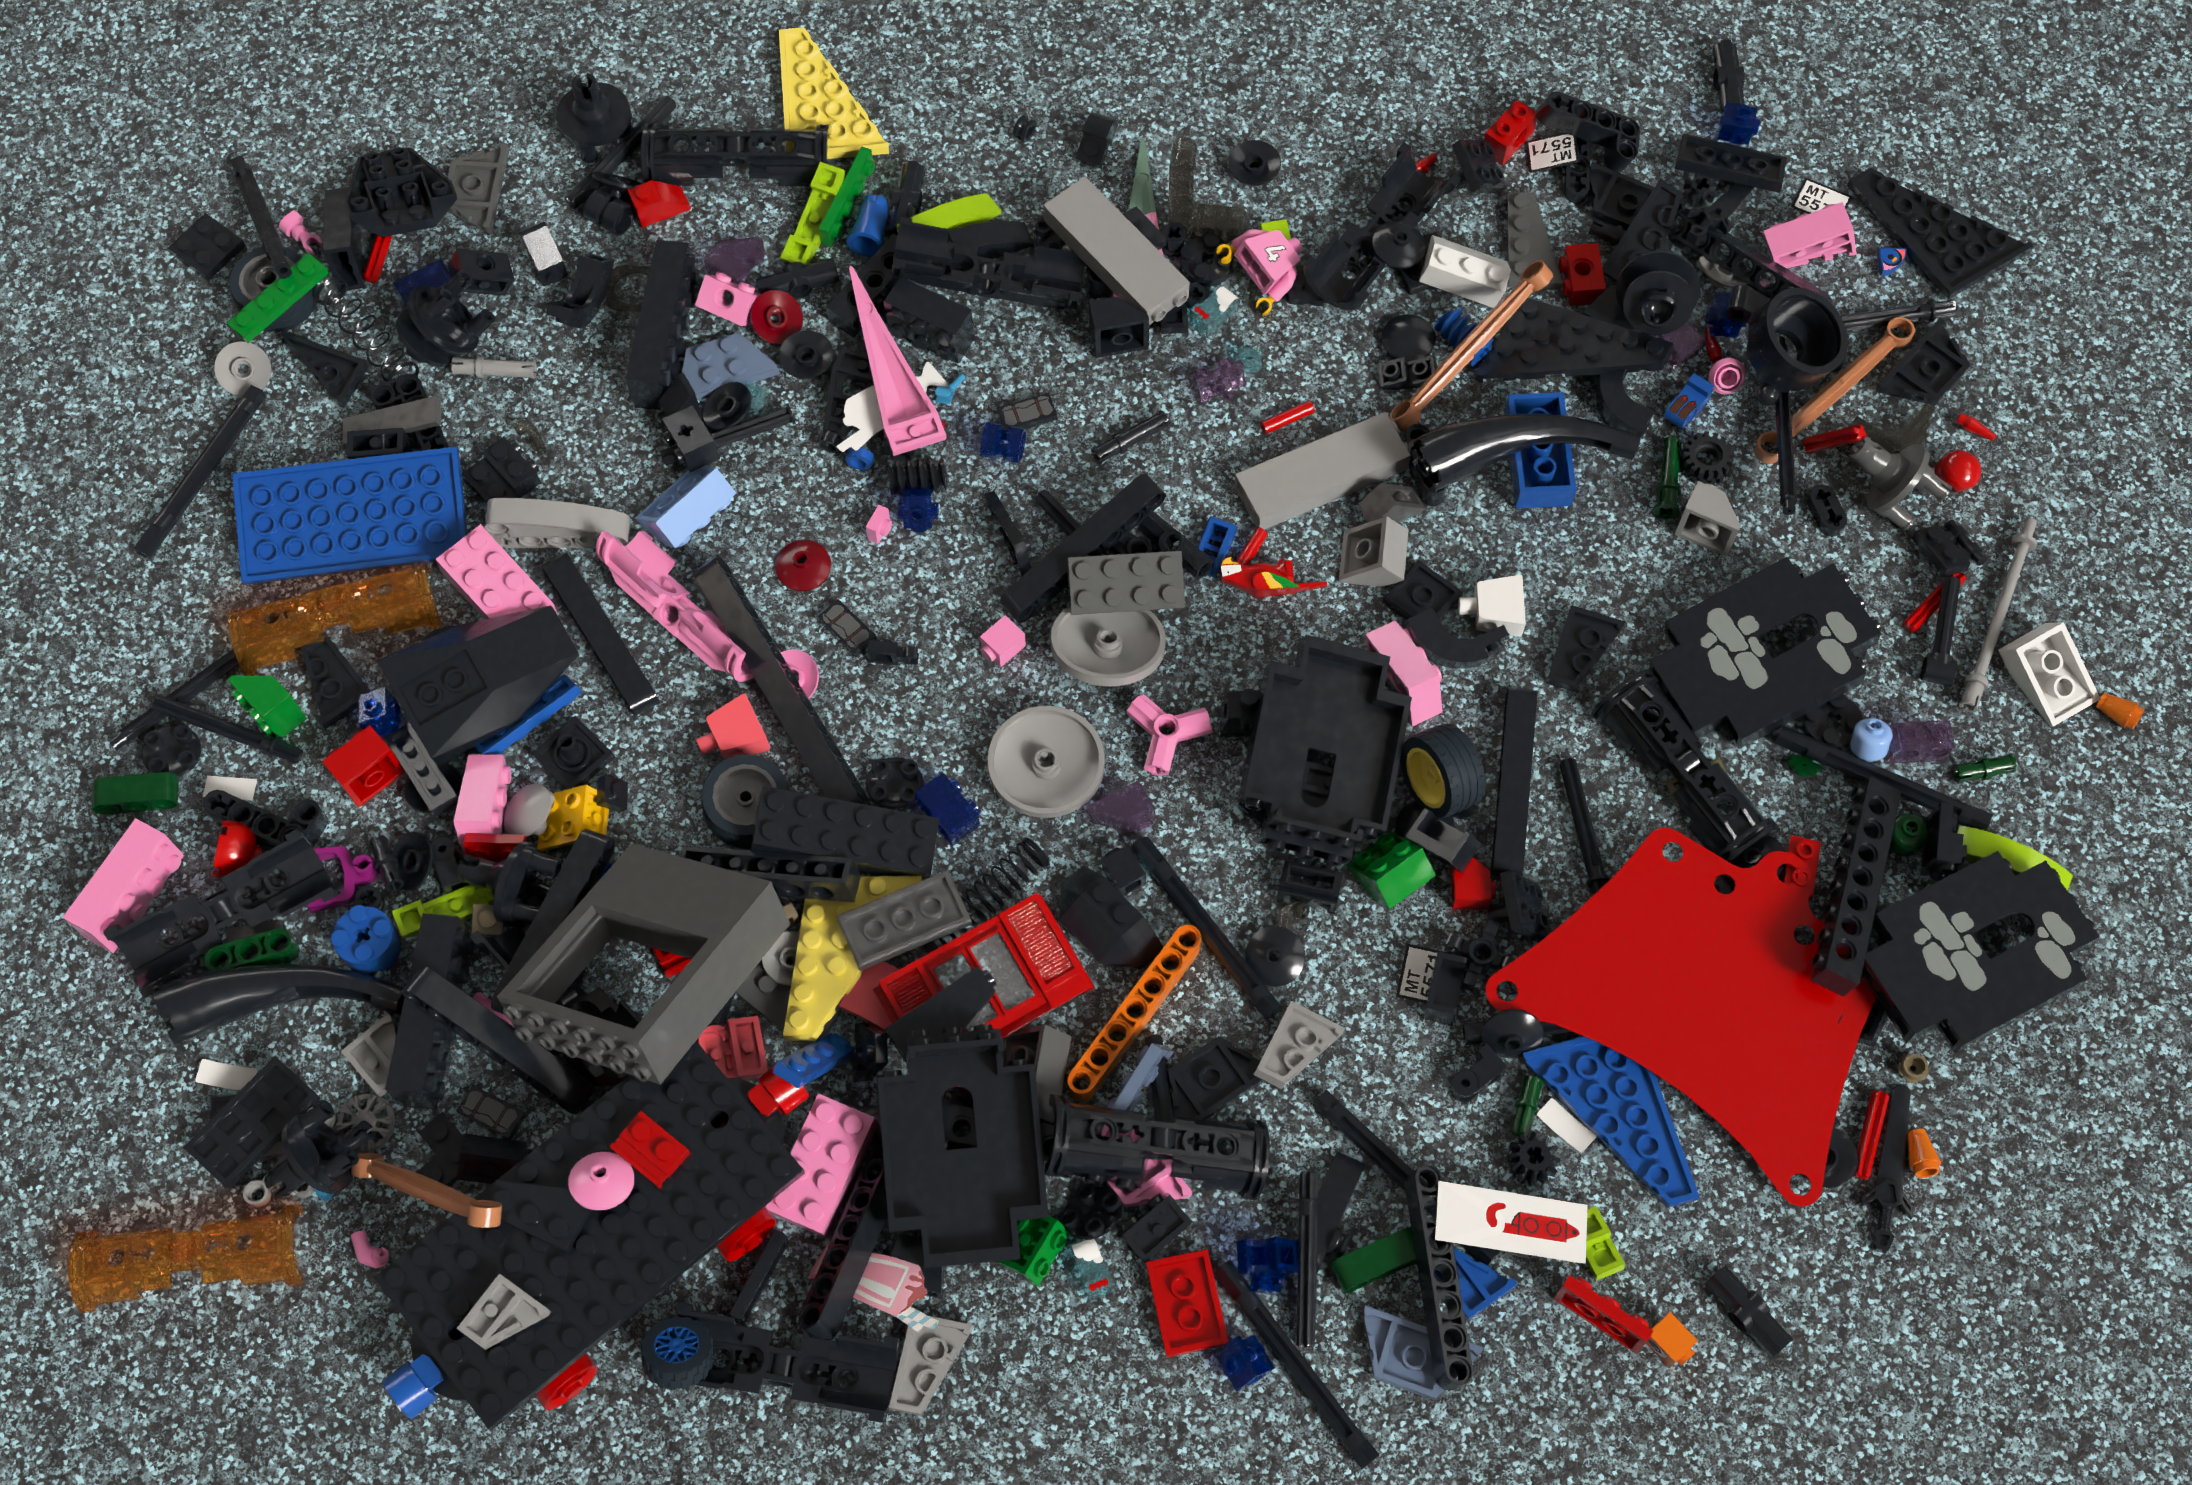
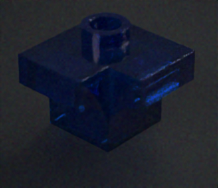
M1280 1237L1237 1241L1238 1273L1249 1275L1250 1291L1269 1295L1281 1293L1282 1283L1285 1278L1291 1274L1299 1273L1297 1241Z

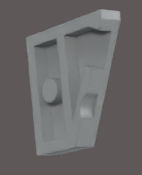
M389 1013L341 1051L379 1097L387 1093L385 1087L397 1035L394 1019Z
M498 1274L457 1329L486 1350L548 1317L551 1311L504 1276Z

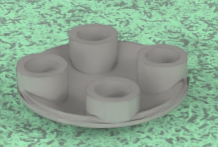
M530 784L520 789L512 797L504 814L506 831L509 834L525 835V837L531 834H542L547 827L546 819L555 800L554 794L541 784Z

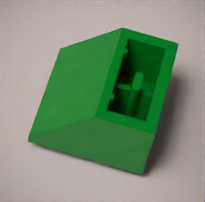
M232 675L227 679L234 688L230 693L239 702L243 710L250 717L254 718L266 735L273 733L276 737L284 738L307 719L292 696L273 676Z
M1393 832L1381 836L1374 845L1356 854L1354 859L1346 864L1347 869L1372 899L1388 909L1394 907L1436 876L1423 848Z

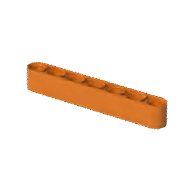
M1183 925L1175 931L1068 1076V1092L1075 1101L1086 1102L1096 1094L1198 956L1201 947V934L1195 926ZM1184 938H1190L1195 941V944L1185 947L1180 941ZM1167 961H1173L1178 967L1174 970H1167L1162 965ZM1155 984L1161 990L1158 993L1150 994L1145 988L1148 985ZM1132 1008H1138L1143 1011V1014L1140 1017L1133 1018L1127 1012ZM1113 1032H1122L1126 1037L1122 1041L1115 1042L1109 1036ZM1102 1055L1108 1061L1102 1066H1097L1092 1063V1059L1095 1056ZM1080 1079L1090 1083L1089 1087L1085 1090H1078L1073 1085Z

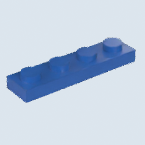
M562 675L518 722L474 746V748L480 755H501L506 748L516 741L523 739L529 731L540 723L546 722L551 715L563 706L572 703L574 698L582 692L568 676Z
M830 1033L779 1060L773 1073L796 1088H800L851 1059L855 1048L849 1045L844 1037Z

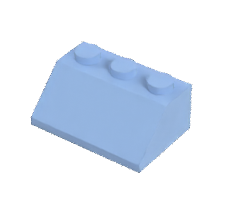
M703 466L691 473L688 470L636 516L635 519L665 546L679 548L691 539L690 535L696 529L705 527L711 521L710 517L716 511L725 509L731 503L730 499L736 492L716 467Z

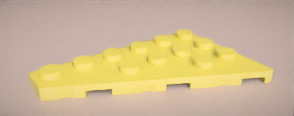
M805 28L779 30L785 129H816L817 124H831L832 130L828 139L827 159L856 157L861 147L871 149L872 155L889 154L888 142H885L879 134L878 128L869 120L868 114L860 103L850 94L848 87L840 80L839 74L831 63L821 54L820 48L811 40ZM785 141L786 153H789L794 149V143L792 141Z
M922 876L861 877L855 902L805 899L783 1037L786 1041H816L824 1030V1025L836 1013L835 1008L843 996L850 993L861 977L862 971L858 969L836 916L923 881Z

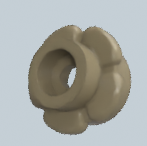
M1906 1054L1901 1058L1902 1061L1898 1063V1072L1901 1076H1904L1905 1081L1917 1083L1919 1080L1923 1081L1927 1078L1929 1073L1928 1062L1923 1056L1919 1054ZM1914 1066L1916 1070L1912 1071L1910 1067Z

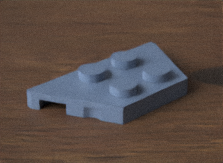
M739 332L687 348L682 373L684 372L697 400L709 397L717 388L730 382H740L747 385L780 374L777 364Z
M1365 1306L1363 1316L1373 1379L1436 1400L1445 1390L1439 1387L1434 1377L1427 1327ZM1444 1334L1445 1343L1453 1347L1452 1338ZM1469 1342L1473 1362L1482 1353L1483 1347ZM1450 1366L1449 1373L1456 1380L1458 1373L1455 1368Z

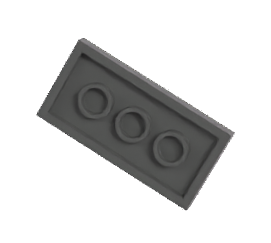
M1182 551L1067 558L1070 615L1185 608Z

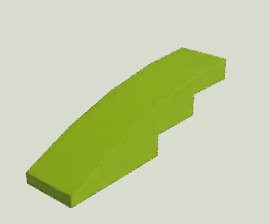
M987 193L941 204L911 218L913 223L953 230L968 225L985 223L1002 214L992 198Z

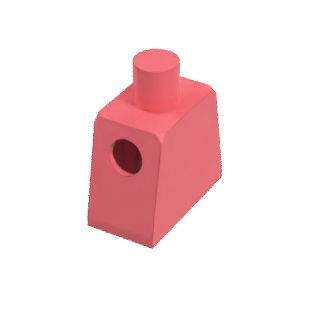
M746 693L741 694L708 715L706 721L711 733L696 739L702 755L719 748L724 760L736 755H755L771 750L767 737Z

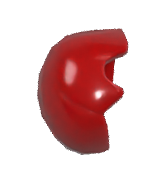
M1954 450L1945 454L1934 466V474L1951 485L1955 492L1972 489L1981 479L1982 468L1979 460L1964 450Z

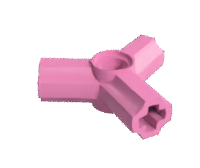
M1143 694L1131 703L1126 712L1130 718L1152 736L1144 770L1152 775H1169L1178 742L1212 733L1210 717L1205 708L1174 716L1166 714ZM1168 728L1171 729L1173 733L1165 735L1162 734L1160 731L1162 729Z

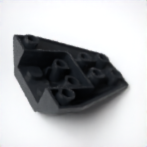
M397 147L391 151L381 153L370 152L365 156L357 158L345 198V205L350 220L380 237H387L436 227L457 200V194L452 181L411 147Z

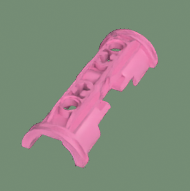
M608 531L601 532L596 544V555L609 567L615 583L709 667L727 672L738 682L754 678L744 661L746 653L732 641L720 619L710 610L702 611L687 598L690 592L668 574L677 562L653 542V538L645 531H639L633 540L624 546Z

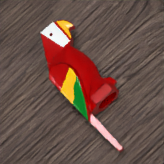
M1228 557L1222 561L1220 567L1221 582L1251 594L1254 598L1296 594L1300 591L1327 587V582L1294 583L1292 560H1285L1284 558L1279 559L1275 565L1256 563L1243 566L1231 561L1232 557Z

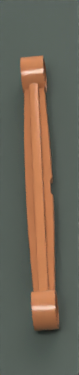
M1542 260L1535 261L1527 266L1521 274L1522 281L1464 338L1410 400L1402 401L1391 411L1389 418L1395 421L1400 431H1407L1411 425L1417 424L1422 416L1421 410L1490 341L1532 292L1543 289L1552 280L1553 273Z
M1896 317L1890 320L1883 337L1835 376L1791 417L1793 438L1845 395L1893 348L1903 349L1907 347L1915 333L1914 324L1904 317ZM1891 329H1902L1907 333L1908 337L1898 338L1892 334ZM1777 431L1764 432L1757 440L1754 454L1759 461L1773 464L1778 461V452L1768 453L1762 449L1760 444L1771 442L1777 446Z
M357 1153L359 1162L351 1167L352 1176L375 1178L414 1198H420L426 1203L467 1217V1224L473 1227L491 1228L501 1225L502 1204L500 1202L476 1200L426 1176L384 1162V1155Z

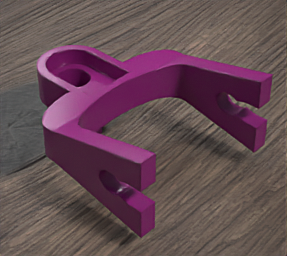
M344 846L314 848L322 861L331 858H338L341 861L344 871V886L342 892L325 903L322 898H319L308 904L307 907H309L310 913H316L351 904L355 899L356 886L371 884L377 879L379 873L374 867V861L367 855H359L352 860L349 851Z

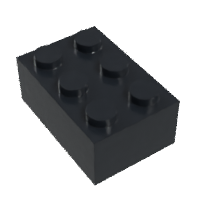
M902 277L898 279L884 300L888 331L896 338H904L913 342L922 350L928 349L936 353L943 360H951L959 364L975 340L971 309Z

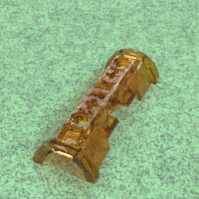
M423 560L421 564L415 562L410 569L343 585L338 584L304 595L256 606L247 610L243 606L238 607L237 610L229 609L227 612L229 634L235 656L244 676L258 674V668L297 659L293 649L324 641L323 629L349 622L352 633L386 626L389 635L428 625L429 629L442 627L441 618L438 614L427 574L431 573L427 560ZM381 585H392V590L388 594H378V589ZM369 589H371V592H372V594H373V597H370V596H369V594H370V590H369ZM284 610H287L288 613L286 614L288 618H286V615L283 612ZM302 610V614H296L298 611ZM274 612L279 614L277 621L268 624L264 622L268 614Z
M286 1205L281 1209L280 1213L204 1223L201 1231L193 1230L173 1233V1227L99 1236L98 1230L78 1232L73 1237L68 1257V1278L73 1301L81 1313L96 1311V1305L140 1300L141 1294L139 1292L172 1288L173 1272L202 1269L203 1283L240 1279L244 1286L285 1281L289 1287L303 1285V1273L300 1271L296 1253L294 1252V1225L298 1216H303V1205ZM242 1234H250L252 1237L251 1245L245 1250H238L236 1247L238 1237ZM212 1240L220 1244L227 1243L228 1248L225 1246L213 1247L212 1253L206 1249ZM148 1247L155 1251V1254L149 1256V1261L141 1256H133V1252L136 1254L147 1253ZM115 1250H123L124 1260L118 1266H110L109 1256Z

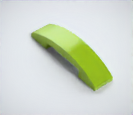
M823 162L819 163L810 185L812 192L794 235L790 234L780 257L781 260L788 263L802 262L805 265L810 263L821 244L819 227L843 183L845 170Z
M1966 826L1958 827L1957 833L1964 834L1963 844L1967 845L1965 860L1975 863L1998 851L2003 858L2010 862L2015 876L2046 860L2049 866L2058 872L2061 883L2068 891L2073 875L2047 856L2019 842L1988 831Z
M470 884L423 904L421 900L415 901L393 910L392 914L402 938H411L418 936L423 913L458 916L464 922L473 917V904L493 905L494 897L488 890Z

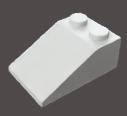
M2064 622L2044 623L1998 650L2011 677L2050 727L2059 724L2100 700V696Z

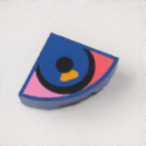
M1906 248L1879 249L1877 256L1880 276L1891 275L1903 264L1907 253Z

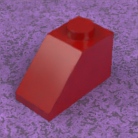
M651 180L627 190L642 228L691 210L681 186Z
M1474 857L1462 874L1450 867L1452 910L1488 909L1491 900L1496 899L1495 881H1490V871Z

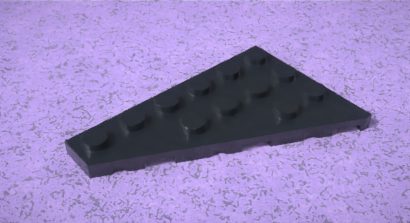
M1872 168L1849 179L1847 187L1902 248L1907 249V254L1948 300L2030 253L2033 248L2029 241L2027 244L2008 236L2009 232L1997 229L1992 224L1973 215L1969 218L1953 210L1954 206L1939 202L1937 198L1922 191L1916 190L1913 192L1898 185V180L1886 177L1881 172Z

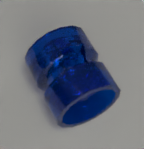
M987 421L981 439V457L997 459L999 456H1002L1004 461L1019 464L1025 448L1026 428L1010 425L1008 429H1005L1003 424Z

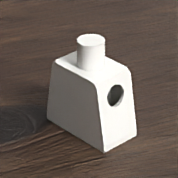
M1522 575L1477 582L1474 597H1459V615H1475V626L1479 631L1489 632L1504 625L1509 635L1522 636L1526 625Z

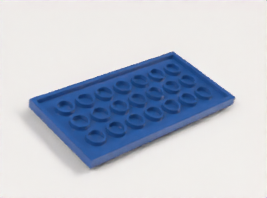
M457 446L232 473L241 583L244 585L436 562V558L467 535L460 455Z

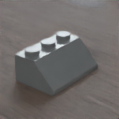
M1047 1025L1020 1028L1003 1038L1005 1050L1002 1054L1003 1067L1008 1066V1061L1027 1059V1064H1035L1040 1122L1054 1125L1055 1115L1053 1107L1049 1106L1050 1094H1062L1071 1036Z

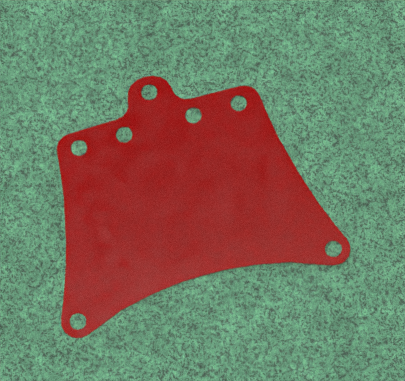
M1671 828L1654 830L1614 877L1581 908L1538 944L1494 973L1486 984L1487 999L1495 1009L1500 1011L1509 1009L1524 1010L1536 1016L1539 1021L1558 1025L1597 1041L1636 1061L1683 1092L1711 1115L1751 1154L1779 1193L1789 1203L1796 1206L1811 1205L1821 1195L1831 1134L1840 1097L1860 1034L1876 997L1863 978L1860 979V984L1844 997L1811 981L1813 972L1811 962L1818 951L1819 943H1817V936L1823 928L1824 922L1813 915L1809 908L1808 899L1813 888L1814 879L1810 868L1803 860L1789 852L1775 851L1768 853L1755 866L1740 868ZM1669 842L1679 844L1683 849L1682 858L1676 862L1668 861L1662 852L1665 844ZM1783 864H1790L1796 870L1800 868L1805 869L1810 873L1811 880L1806 886H1798L1794 882L1786 884L1779 880L1777 876L1778 867ZM1798 872L1797 881L1801 883L1806 882L1807 875L1803 872ZM1726 874L1733 878L1735 888L1732 893L1722 894L1716 890L1714 882L1719 875ZM1806 925L1814 931L1815 938L1811 944L1801 945L1795 940L1794 931L1798 926ZM1510 981L1516 985L1518 994L1514 1000L1503 1001L1498 997L1497 986L1501 982ZM1804 1174L1809 1178L1811 1189L1807 1194L1798 1195L1791 1190L1789 1182L1793 1175Z

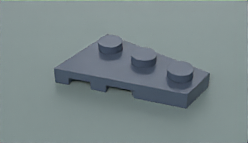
M1152 1043L1150 1047L1146 1045L1137 1057L1136 1061L1139 1065L1134 1073L1129 1072L1120 1085V1088L1123 1089L1117 1100L1113 1098L1107 1107L1133 1111L1142 1097V1092L1139 1091L1141 1087L1144 1086L1146 1088L1155 1080L1159 1074L1157 1072L1159 1069L1158 1063L1163 1057L1169 1060L1174 1051L1161 1044Z

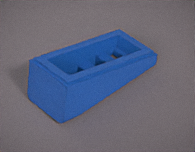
M1212 516L1209 517L1197 548L1203 553L1205 549L1218 553L1217 558L1207 555L1214 561L1213 568L1207 575L1216 578L1222 561L1225 559L1234 541L1238 528L1234 524ZM1214 530L1225 533V538L1214 535ZM1210 539L1222 543L1221 548L1208 544Z

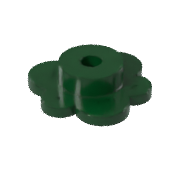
M1791 755L1787 762V765L1793 768V772L1802 777H1814L1821 770V766L1813 762L1812 759L1799 755Z

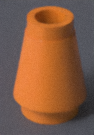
M2107 693L2101 696L2096 705V708L2124 729L2128 727L2132 730L2139 722L2145 710L2139 707L2137 702Z
M1914 1129L1909 1131L1907 1136L1910 1170L1918 1178L1937 1175L1940 1172L1939 1166L1942 1162L1926 1130Z

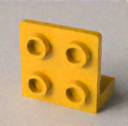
M582 785L553 793L555 800L546 819L547 827L538 836L537 849L547 851L572 845L584 829L607 835L609 809L597 805V789L588 785Z

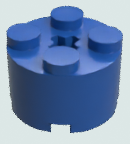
M362 905L352 907L350 911L337 921L331 935V942L336 953L347 966L355 972L366 975L387 970L395 963L401 952L400 936L397 928L384 912L374 907Z

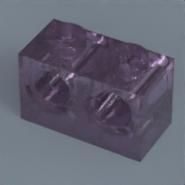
M1950 720L1891 723L1889 727L1892 730L1893 737L1886 755L1887 764L1946 761L1955 748Z

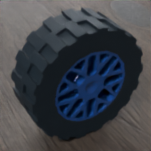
M673 1316V1318L669 1319L664 1318L661 1322L654 1323L651 1329L645 1332L644 1339L641 1340L643 1372L645 1376H648L650 1382L656 1383L660 1388L665 1387L669 1388V1390L687 1389L689 1386L697 1385L701 1379H705L708 1371L712 1369V1360H714L712 1335H709V1329L706 1326H703L698 1320H692L691 1317Z

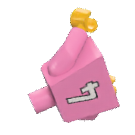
M1250 229L1232 240L1230 246L1227 244L1219 245L1216 253L1219 255L1222 252H1228L1229 254L1221 259L1222 264H1228L1233 259L1232 253L1235 252L1234 256L1264 295L1269 293L1267 298H1260L1256 302L1255 307L1256 309L1259 304L1266 303L1269 308L1262 316H1267L1271 312L1272 303L1274 301L1278 302L1293 286L1297 275L1296 265L1300 262V256L1297 253L1301 252L1302 245L1297 238H1291L1287 241L1281 231L1278 230L1268 232L1266 230Z

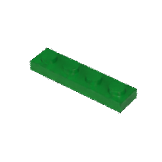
M860 148L819 227L821 244L832 247L835 239L840 238L846 218H850L853 213L856 198L861 197L867 177H871L874 172L875 161H873L871 149Z
M305 254L290 267L292 271L291 276L285 279H276L226 323L233 332L249 343L329 274L327 268L311 254Z

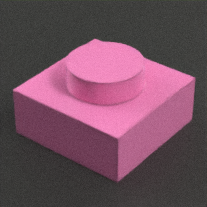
M878 505L866 525L869 541L879 544L883 536L886 537L890 532L892 521L890 520L888 508Z

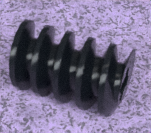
M929 458L926 467H924L921 459H918L915 467L912 466L910 459L906 460L904 467L901 466L899 459L895 460L893 467L889 465L891 495H895L897 487H899L903 495H906L908 487L911 488L913 494H917L920 486L924 494L929 493L931 486L936 494L940 493L942 486H944L947 492L946 464L943 458H940L938 466H935L932 458Z

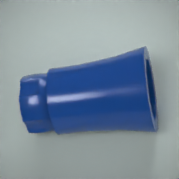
M869 194L864 198L859 208L854 226L846 240L848 248L857 255L872 257L883 245L885 225L888 217V205L884 197Z

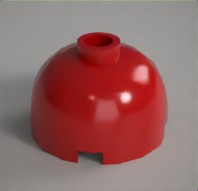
M226 819L223 820L222 827H227L228 829L222 830V834L219 835L213 867L219 868V870H213L212 877L221 879L249 864L250 860L261 855L262 847L256 846V835L245 824Z

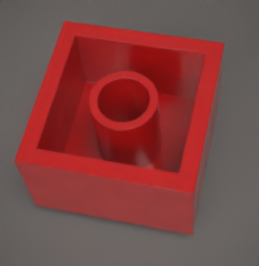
M370 725L364 730L356 732L351 740L342 747L332 750L327 758L322 761L338 785L358 808L405 773L392 750Z

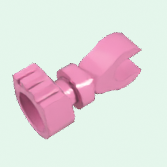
M293 210L280 221L279 229L288 237L292 236L296 241H300L306 253L314 256L315 254L309 245L317 243L323 248L322 241L316 234L308 232L303 226L302 216Z

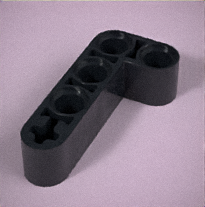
M1556 91L1551 92L1536 110V118L1542 125L1605 147L1604 163L1611 170L1621 173L1637 157L1640 127L1630 117Z
M404 374L375 386L370 393V399L376 410L428 398L420 379L414 374ZM440 425L415 431L422 450L449 447Z
M222 790L209 792L203 800L205 811L221 826L224 819L240 823L245 816L250 815L247 821L241 823L247 825L253 831L258 843L272 849L286 842L285 835L295 829H300L314 847L328 824V817L316 801L311 799L300 801L294 807L287 820ZM316 813L311 820H306L310 814ZM275 826L271 833L265 834L269 828Z

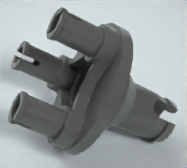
M1865 437L1855 442L1849 450L1851 453L1850 459L1855 461L1872 478L1873 483L1866 500L1867 506L1882 518L1887 517L1903 531L1910 528L1915 521V516L1907 512L1898 503L1913 488L1918 489L1920 493H1924L1927 490L1939 501L1945 499L1950 493L1949 490L1952 489L1951 485L1934 474V469L1928 465L1930 452L1921 444L1908 446L1899 453H1889L1879 444L1871 441V438Z

